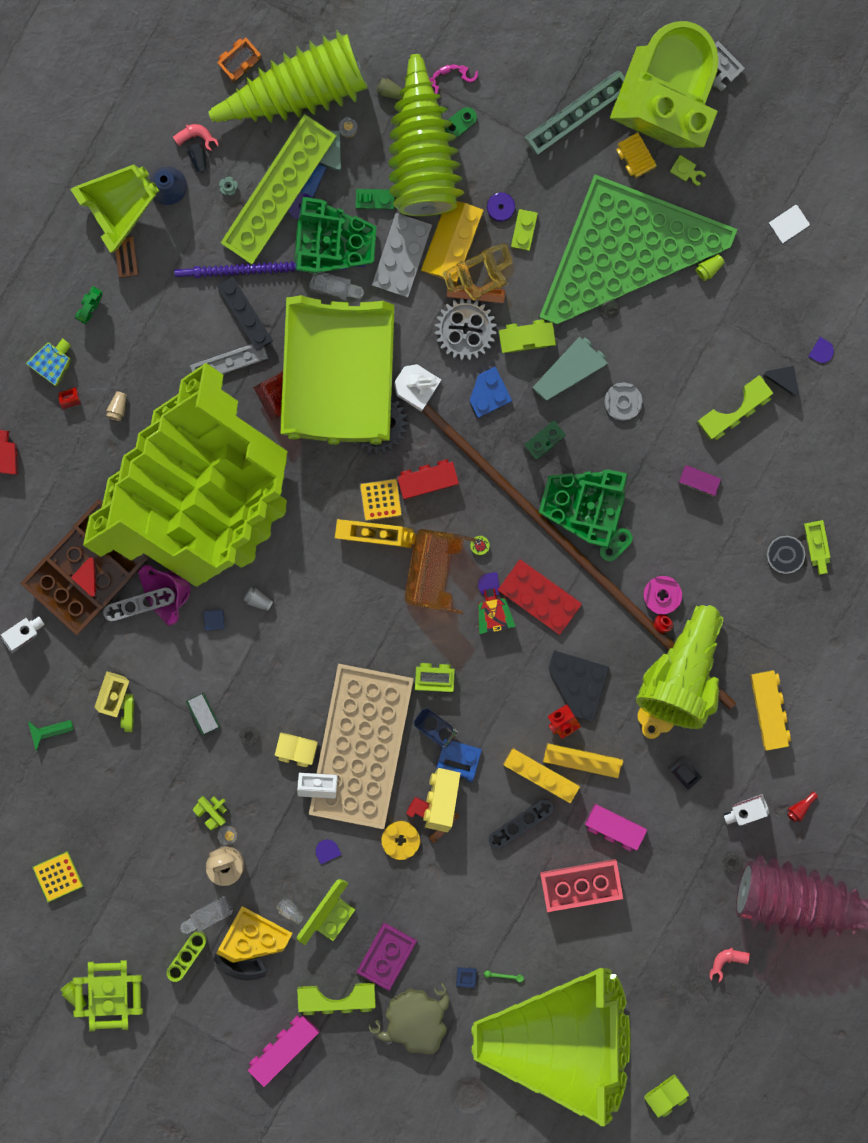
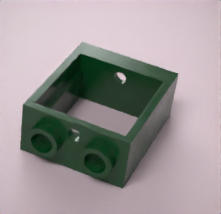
M554 420L527 441L523 448L535 462L565 438L566 434Z

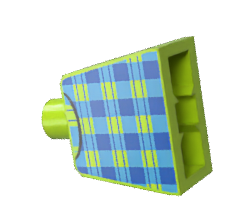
M63 338L56 347L48 342L26 364L58 387L71 363V359L65 355L71 344Z

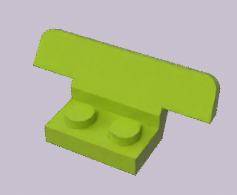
M338 879L333 884L298 934L297 940L300 943L306 945L315 931H319L332 941L335 940L355 911L352 906L339 898L349 884L348 882Z

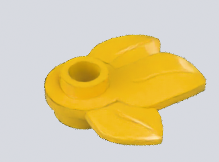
M642 708L638 711L637 718L642 725V733L647 738L654 739L660 733L669 732L674 726L650 715ZM650 725H653L655 727V731L653 733H650L648 731V727Z

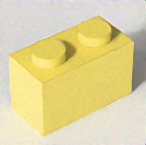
M107 671L95 704V709L100 713L117 717L129 680L124 676Z

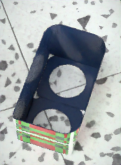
M428 708L423 709L414 720V726L442 747H448L458 732ZM434 717L437 720V727L434 730H427L425 728L424 721L426 718ZM443 728H449L452 731L447 741H442L439 737V732Z

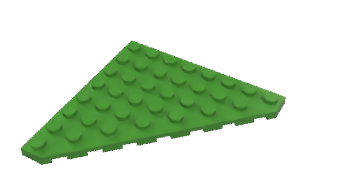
M594 174L539 318L554 324L562 323L725 251L731 247L738 229Z

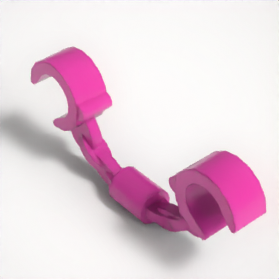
M454 64L446 65L439 68L440 70L433 74L430 82L434 83L432 87L435 89V94H438L439 86L435 85V78L440 74H447L451 72L450 69H459V72L463 74L461 79L468 83H473L478 77V72H475L474 78L469 79L466 77L468 67Z

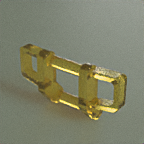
M501 243L492 248H487L481 254L465 262L461 261L444 271L443 276L449 292H457L464 289L476 301L481 298V295L497 287L502 288L505 286L506 280L500 271L512 264L508 246ZM501 249L505 260L497 266L493 252ZM484 261L488 275L493 281L477 288L472 282L468 268ZM458 271L462 285L454 287L451 274Z

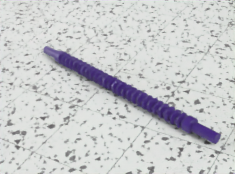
M286 261L285 264H282V262L280 264H277V262L271 264L269 262L268 265L264 262L263 265L260 263L255 265L253 263L251 266L249 263L247 266H244V264L233 266L231 264L230 267L228 265L217 267L215 265L214 268H211V266L209 268H206V266H203V268L194 266V269L174 270L175 277L194 276V278H201V276H204L206 278V275H209V277L220 275L222 277L223 274L226 276L228 274H231V276L237 274L239 276L240 273L242 275H245V273L248 275L253 273L255 275L256 272L260 275L261 272L272 274L273 271L276 274L277 271H280V273L291 271L293 273L296 268L293 261L291 263Z

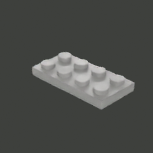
M398 213L395 214L372 283L373 287L406 298L409 297L432 224Z

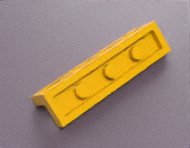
M550 743L546 745L543 759L545 763L615 778L619 777L620 768L623 764V760Z

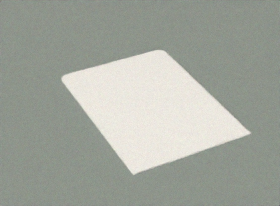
M794 205L769 222L782 243L810 225L797 205Z

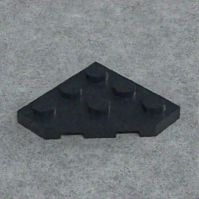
M554 650L548 667L551 675L574 716L593 722L609 666Z

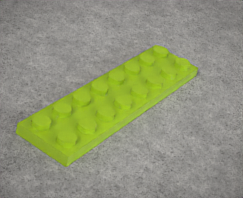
M304 114L224 236L221 244L253 264L337 135Z

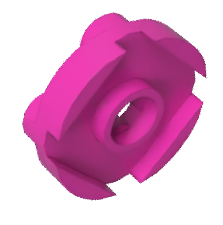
M658 576L646 584L643 598L646 606L654 613L668 614L680 605L682 591L679 584L673 578ZM662 589L668 594V598H664L663 601L657 596V593L661 592Z

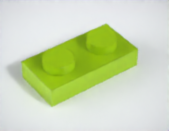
M519 209L511 244L512 248L530 251L538 213Z

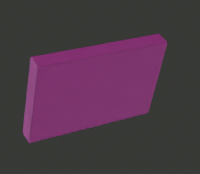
M383 922L356 973L390 992L417 940Z

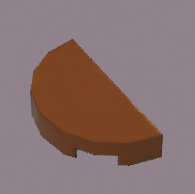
M454 811L453 823L459 818V814ZM436 830L428 839L435 843L445 832Z

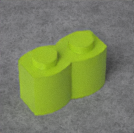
M674 1074L648 1092L644 1099L657 1117H665L672 1112L671 1108L673 1106L684 1104L688 1100L689 1093Z

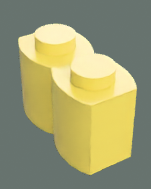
M281 732L275 756H278L279 761L289 763L290 760L297 761L296 765L308 767V764H313L318 742Z

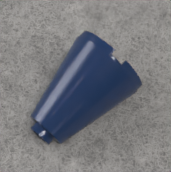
M162 167L156 170L150 178V181L155 183L159 189L154 198L157 202L172 205L183 199L187 189V182L182 172L178 169Z

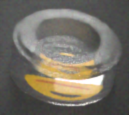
M347 117L339 122L338 129L342 136L349 138L357 133L358 126L354 119Z
M223 826L218 831V840L222 844L230 845L235 842L237 832L232 826Z

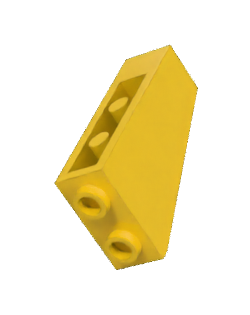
M337 519L335 538L412 548V544L415 542V533H413L414 529L401 526Z

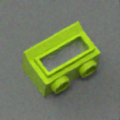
M420 663V667H416L415 690L453 692L455 669H452L451 665L439 664V668H434L430 663Z

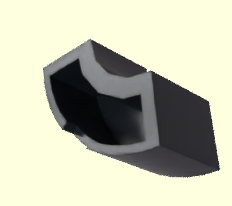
M216 953L214 955V961L217 966L233 978L257 980L266 975L267 970L260 957L233 963Z

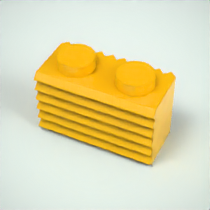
M638 132L617 144L618 149H616V152L620 159H625L628 164L625 168L630 176L634 175L635 179L656 168L657 165Z

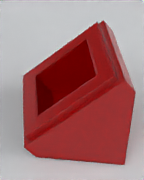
M76 387L58 393L60 406L63 409L81 404Z

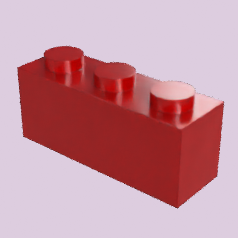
M448 459L437 462L438 466L431 468L430 464L418 467L419 471L413 473L411 470L400 472L401 476L397 478L403 500L458 485L459 482L453 461L449 462Z

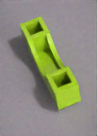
M760 375L742 388L744 399L741 407L736 412L723 414L713 409L697 421V424L709 440L713 438L718 440L725 434L723 430L729 426L731 429L741 423L739 419L742 416L749 417L756 411L754 407L758 404L763 406L771 400L769 396L773 392Z
M375 983L355 984L351 994L341 1000H332L325 997L320 992L318 986H302L297 988L298 1012H303V1015H313L314 1011H322V1014L334 1013L333 1010H341V1013H351L353 1009H360V1012H371L372 1008H376Z

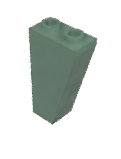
M579 337L532 389L542 399L548 401L602 369L608 363L605 361L607 357L598 350L596 352L591 348L593 344L584 337L582 339Z

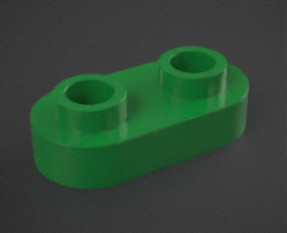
M469 107L462 108L448 119L456 127V130L451 132L448 129L449 127L445 129L446 133L453 134L458 138L475 124L477 119L476 112ZM465 114H470L471 118L469 120H465L463 116Z
M624 528L618 529L609 546L613 551L612 555L608 556L606 554L607 547L601 546V558L605 561L615 560L631 544L633 538L631 532ZM622 534L626 536L624 542L619 540V536Z

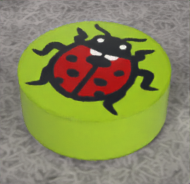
M477 536L471 541L470 547L476 555H483L489 550L490 544L487 538Z

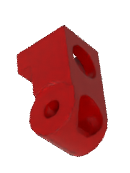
M415 796L406 814L413 818L416 813L424 818L425 810L428 809L429 804Z

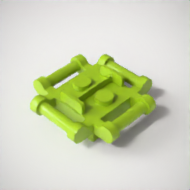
M126 960L120 961V963L94 964V962H88V977L73 978V984H75V1010L73 1011V1017L89 1016V1031L113 1028L128 1030V1015L143 1014L140 986L142 975H127ZM121 970V975L94 976V971ZM127 982H133V1008H128ZM88 983V1010H83L82 984ZM122 1015V1020L95 1022V1016Z

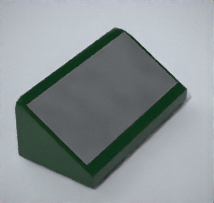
M204 692L186 701L202 736L221 727Z

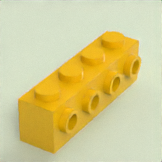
M771 670L750 674L764 750L788 747L791 737L789 730L786 731L785 729L787 716L786 712H782L781 708L784 700L782 692H778L777 685H780L778 673L775 674V671Z

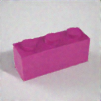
M595 803L585 822V825L588 826V831L596 835L600 832L605 835L604 839L615 843L617 840L623 843L621 847L631 852L633 849L638 850L647 832L646 828Z

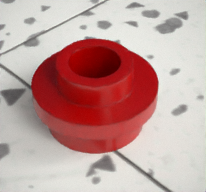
M661 614L655 618L654 627L660 633H667L672 629L673 624L668 616Z

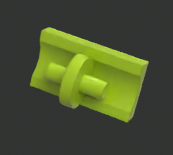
M202 796L193 808V811L198 817L206 811L212 816L205 822L210 830L215 829L219 825L222 826L226 820L216 809L218 808L223 814L226 808L222 804L226 800L223 798L218 801L215 796L212 797L210 801L215 805L213 807Z

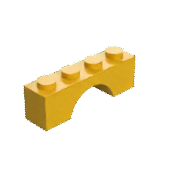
M514 748L511 749L503 763L507 768L569 803L572 802L580 788L576 783L541 765Z

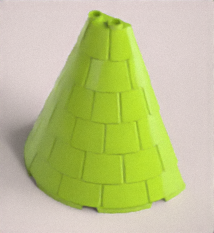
M599 968L585 976H580L541 995H536L520 1004H515L501 1012L474 1022L471 1029L474 1043L471 1051L474 1060L499 1072L514 1082L522 1084L537 1094L541 1093L580 1116H585L600 1126H606L613 1119L611 1113L617 1112L620 1107L628 1077L624 1072L626 1063L630 1062L629 1015L624 1014L627 1001L617 975L611 974V969Z

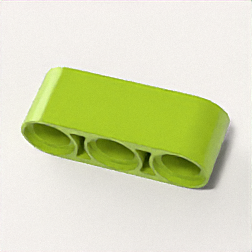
M194 932L182 947L167 970V977L170 981H180L207 943V936L204 932ZM200 936L203 939V944L195 945L193 937ZM190 952L192 959L185 961L182 958V953ZM172 968H179L181 975L174 977L171 974Z

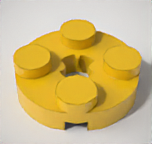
M396 821L390 824L382 835V846L386 854L394 859L404 860L413 856L420 845L418 831L412 824L406 821ZM399 835H403V838H406V843H403L402 846L397 845L398 842H395V838H399Z

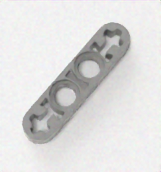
M162 588L107 605L104 608L103 615L109 621H117L174 603L176 593L171 588ZM165 591L171 593L168 602L166 599L159 600L160 605H158L157 597L164 596ZM147 596L152 597L154 600L151 607H146L144 604V599ZM128 602H133L136 606L135 611L132 613L126 610ZM112 607L113 610L122 609L124 615L122 616V612H119L113 618L108 612L111 611Z

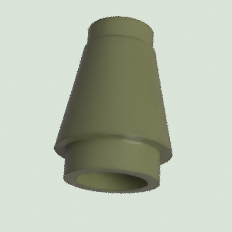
M381 78L376 89L380 96L402 100L403 98L400 95L402 90L400 86L388 78Z

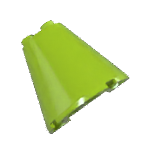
M131 165L70 189L80 205L89 207L105 232L101 239L110 253L115 252L155 198L156 193L159 192L155 183L149 180V173L143 166L139 168L136 165Z

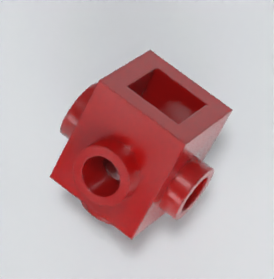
M567 704L547 716L551 722L548 725L554 735L558 733L561 739L581 728Z

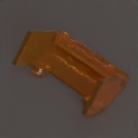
M420 529L416 534L405 591L406 603L463 614V610L451 608L453 604L452 595L449 592H444L451 554L456 555L461 552L464 540L476 542L477 538Z

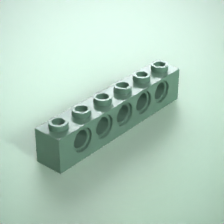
M614 72L526 135L524 140L533 153L538 155L615 100L625 79L622 72Z

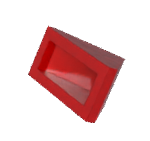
M89 558L71 578L90 596L97 597L95 558Z

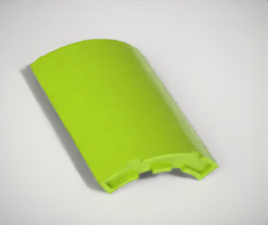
M302 295L286 298L281 434L288 435L289 439L328 441V444L337 445L339 442L382 444V441L390 440L394 304L376 301L360 302V306H349L348 302L332 301L331 305L321 304L319 299Z

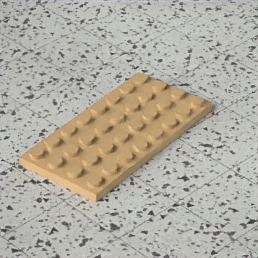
M338 663L317 774L337 775L336 798L312 797L309 815L384 829L414 678Z

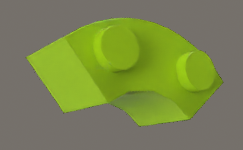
M544 320L533 321L532 325L519 327L517 324L506 325V329L499 330L502 353L540 349L556 345L552 322L545 323Z

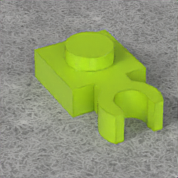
M681 155L670 171L671 174L684 182L690 178L695 186H700L701 184L696 180V176L700 175L703 178L706 176L703 171H695L696 164Z

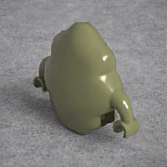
M441 982L444 988L442 991H438L435 986L434 991L437 995L441 996L440 1001L429 998L423 990L409 988L405 992H401L390 1000L386 1011V1018L389 1021L387 1031H381V1024L376 1020L378 1028L374 1029L369 1024L370 1032L374 1033L377 1038L384 1042L393 1041L404 1044L405 1049L410 1053H424L428 1055L436 1053L440 1049L442 1039L447 1032V1028L442 1022L444 1012L449 1006V995L446 991V985Z

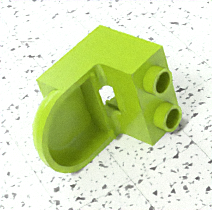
M673 22L660 28L653 35L647 46H637L610 119L673 148L704 147L717 114V110L705 105L718 69V52L709 33L701 26L692 22Z

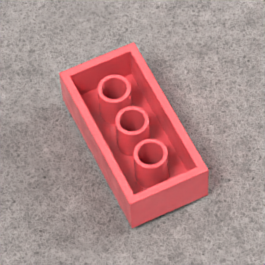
M616 859L540 872L547 912L623 899Z

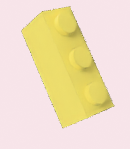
M438 768L434 774H431L429 784L432 785V789L428 792L426 800L429 803V807L424 813L425 828L448 832L451 829L460 779L459 772Z

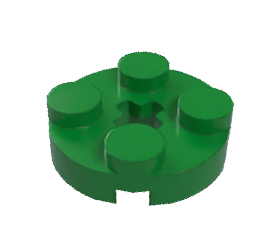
M92 286L89 293L84 295L81 301L83 307L78 310L74 319L86 325L93 316L91 314L94 309H97L103 296V291Z

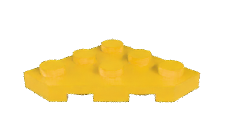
M242 906L216 954L234 963L282 952L293 933Z

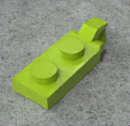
M821 520L804 524L812 565H817L819 575L827 574L826 564L830 563L829 558L831 557L824 522Z

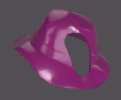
M149 565L141 567L138 575L144 593L162 588H171L175 591L176 600L174 603L154 609L155 613L168 626L174 625L179 619V608L190 596L191 589L188 581L172 571L161 572ZM149 570L152 571V572H154V573H156V574L151 575V574L149 573ZM165 591L164 596L157 597L158 605H160L159 600L166 599L168 602L171 593ZM147 596L146 599L150 606H152L154 600L152 597Z

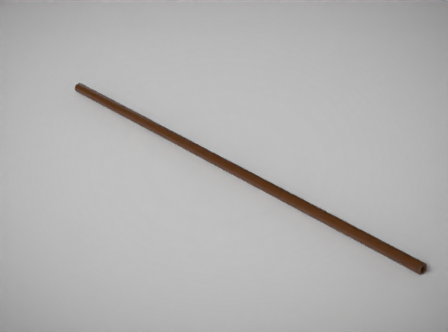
M426 403L422 412L668 651L673 648L675 643L665 633L658 632L654 627V623ZM718 686V699L731 710L736 705V702Z

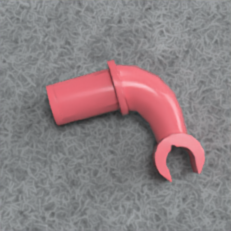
M187 124L185 129L173 136L178 146L192 137L199 136L205 141V146L208 150L212 151L209 147V142L212 141L219 147L218 140L212 137L207 128L199 124Z
M733 948L720 952L716 956L713 968L709 972L711 981L715 973L719 974L718 981L722 980L723 974L721 969L726 962L730 963L733 961L748 964L750 953L736 951Z

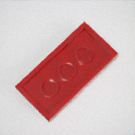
M519 559L498 589L499 592L559 635L582 605V603L521 559Z

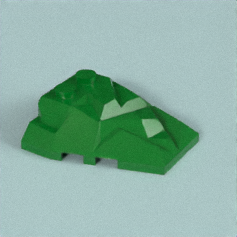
M303 197L296 230L294 254L296 271L320 273L373 264L377 226L359 217H351L343 213L344 210L340 208L335 209L327 205L326 201Z
M602 470L603 472L591 473L589 471L584 472V474L573 475V473L548 476L539 513L589 544L609 548L612 538L616 534L625 501L628 474L613 470Z

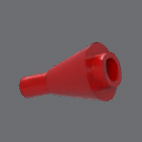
M812 792L805 800L803 799L787 808V816L793 822L798 821L801 823L810 805L818 798V795Z

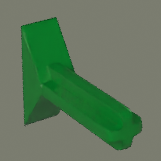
M71 720L41 728L28 721L36 751L41 739L74 730Z

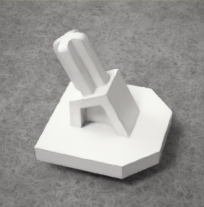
M416 364L403 368L394 382V387L399 398L422 411L441 379Z

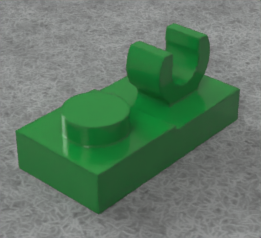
M356 189V209L394 210V196L389 193L390 189Z

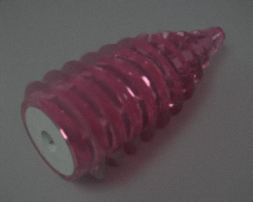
M759 855L754 861H748L743 870L737 893L736 915L738 918L750 920L752 929H755L758 922L764 923L766 932L770 930L772 925H778L780 934L784 932L786 927H792L794 936L798 934L801 928H806L809 938L814 930L821 929L823 938L826 937L829 930H836L837 936L840 937L843 930L851 929L853 934L856 929L868 930V898L861 899L855 888L847 892L844 881H839L834 886L831 875H826L821 880L819 872L812 870L807 876L803 865L798 866L793 872V867L789 861H786L779 868L776 858L769 860L766 865L764 857Z

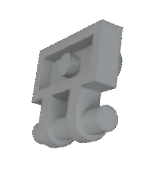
M718 41L715 45L718 52L717 70L720 74L715 76L712 86L714 88L717 87L722 92L727 87L722 80L726 78L731 83L745 68Z

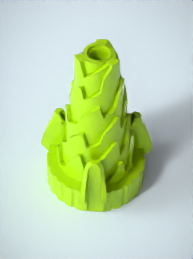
M711 605L696 606L691 620H687L683 632L677 638L673 648L667 654H663L644 674V682L636 698V703L645 712L667 723L689 729H701L706 724L708 716L716 713L718 708L719 679L716 677L710 679L709 673L713 666L714 660L712 657L717 647L715 641L721 629L723 617L720 616V612Z

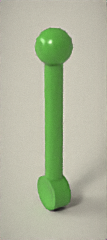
M488 970L484 972L486 978L498 977L514 979L518 982H523L524 980L521 974L513 976L491 973Z

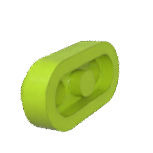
M125 694L121 704V709H124V717H121V728H124L125 732H133L134 694Z

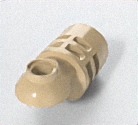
M224 846L209 853L210 857L206 862V873L213 883L220 886H228L240 878L244 871L245 863L242 854L237 849Z

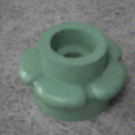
M232 177L222 179L219 183L221 193L229 196L235 194L238 188L237 181H234Z

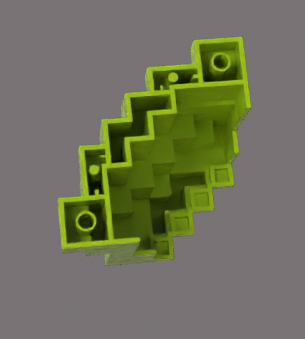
M205 363L181 379L179 393L153 411L151 425L138 433L136 447L123 455L120 471L107 480L102 508L89 516L83 546L100 557L108 552L110 553L113 549L129 560H133L144 553L196 587L207 582L215 575L220 574L228 567H232L234 563L242 568L254 561L257 545L269 539L272 522L282 518L286 513L287 500L280 495L282 493L281 488L288 451L236 416L238 401L221 390L224 375Z

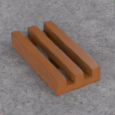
M125 238L122 246L126 273H123L120 247L116 250L119 278L138 276L134 238ZM127 242H130L134 272H130Z

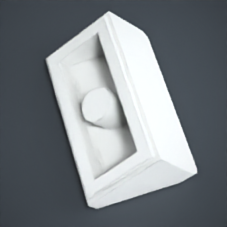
M299 773L298 796L336 798L337 775Z

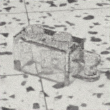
M324 272L313 273L309 286L310 291L346 301L348 297L361 299L364 296L363 289L352 285L350 279Z
M223 895L190 914L191 918L181 924L180 930L184 934H188L195 929L200 932L233 914L234 910L227 897Z

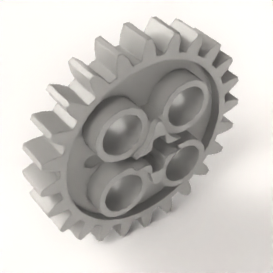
M461 298L460 304L453 300V307L446 304L447 311L441 309L440 312L443 314V317L437 316V320L440 323L435 324V327L440 329L435 332V335L441 336L437 339V342H443L441 349L447 347V355L453 352V358L455 359L457 355H460L461 360H463L464 356L471 360V355L473 354L478 358L479 351L484 355L485 351L483 348L490 349L491 347L488 342L495 341L490 336L496 335V332L492 330V328L496 327V324L491 323L495 317H488L491 310L484 311L485 304L479 307L478 300L471 304V299L464 303V300ZM460 314L463 320L461 323L456 324L452 321V316ZM472 317H480L482 323L479 326H474L471 323ZM464 325H468L469 329H480L483 332L468 331L467 334H463V330L449 329V326L463 328ZM452 333H458L460 340L454 343L450 341L449 336ZM476 335L479 338V343L471 345L468 341L469 337Z

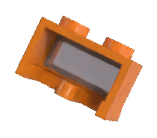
M247 38L237 40L230 52L225 51L218 58V66L233 83L262 59L259 51Z

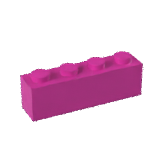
M297 1015L290 1022L292 1026L287 1031L283 1029L276 1036L278 1040L275 1043H268L262 1050L264 1053L259 1058L255 1056L248 1063L250 1065L248 1072L263 1087L319 1033L320 1030L305 1015L301 1017Z

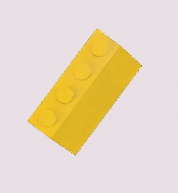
M456 201L457 207L454 210L441 215L421 268L422 272L457 284L483 214V209Z

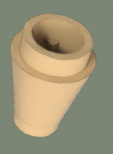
M122 392L115 393L106 410L107 418L121 421L125 413L126 394Z

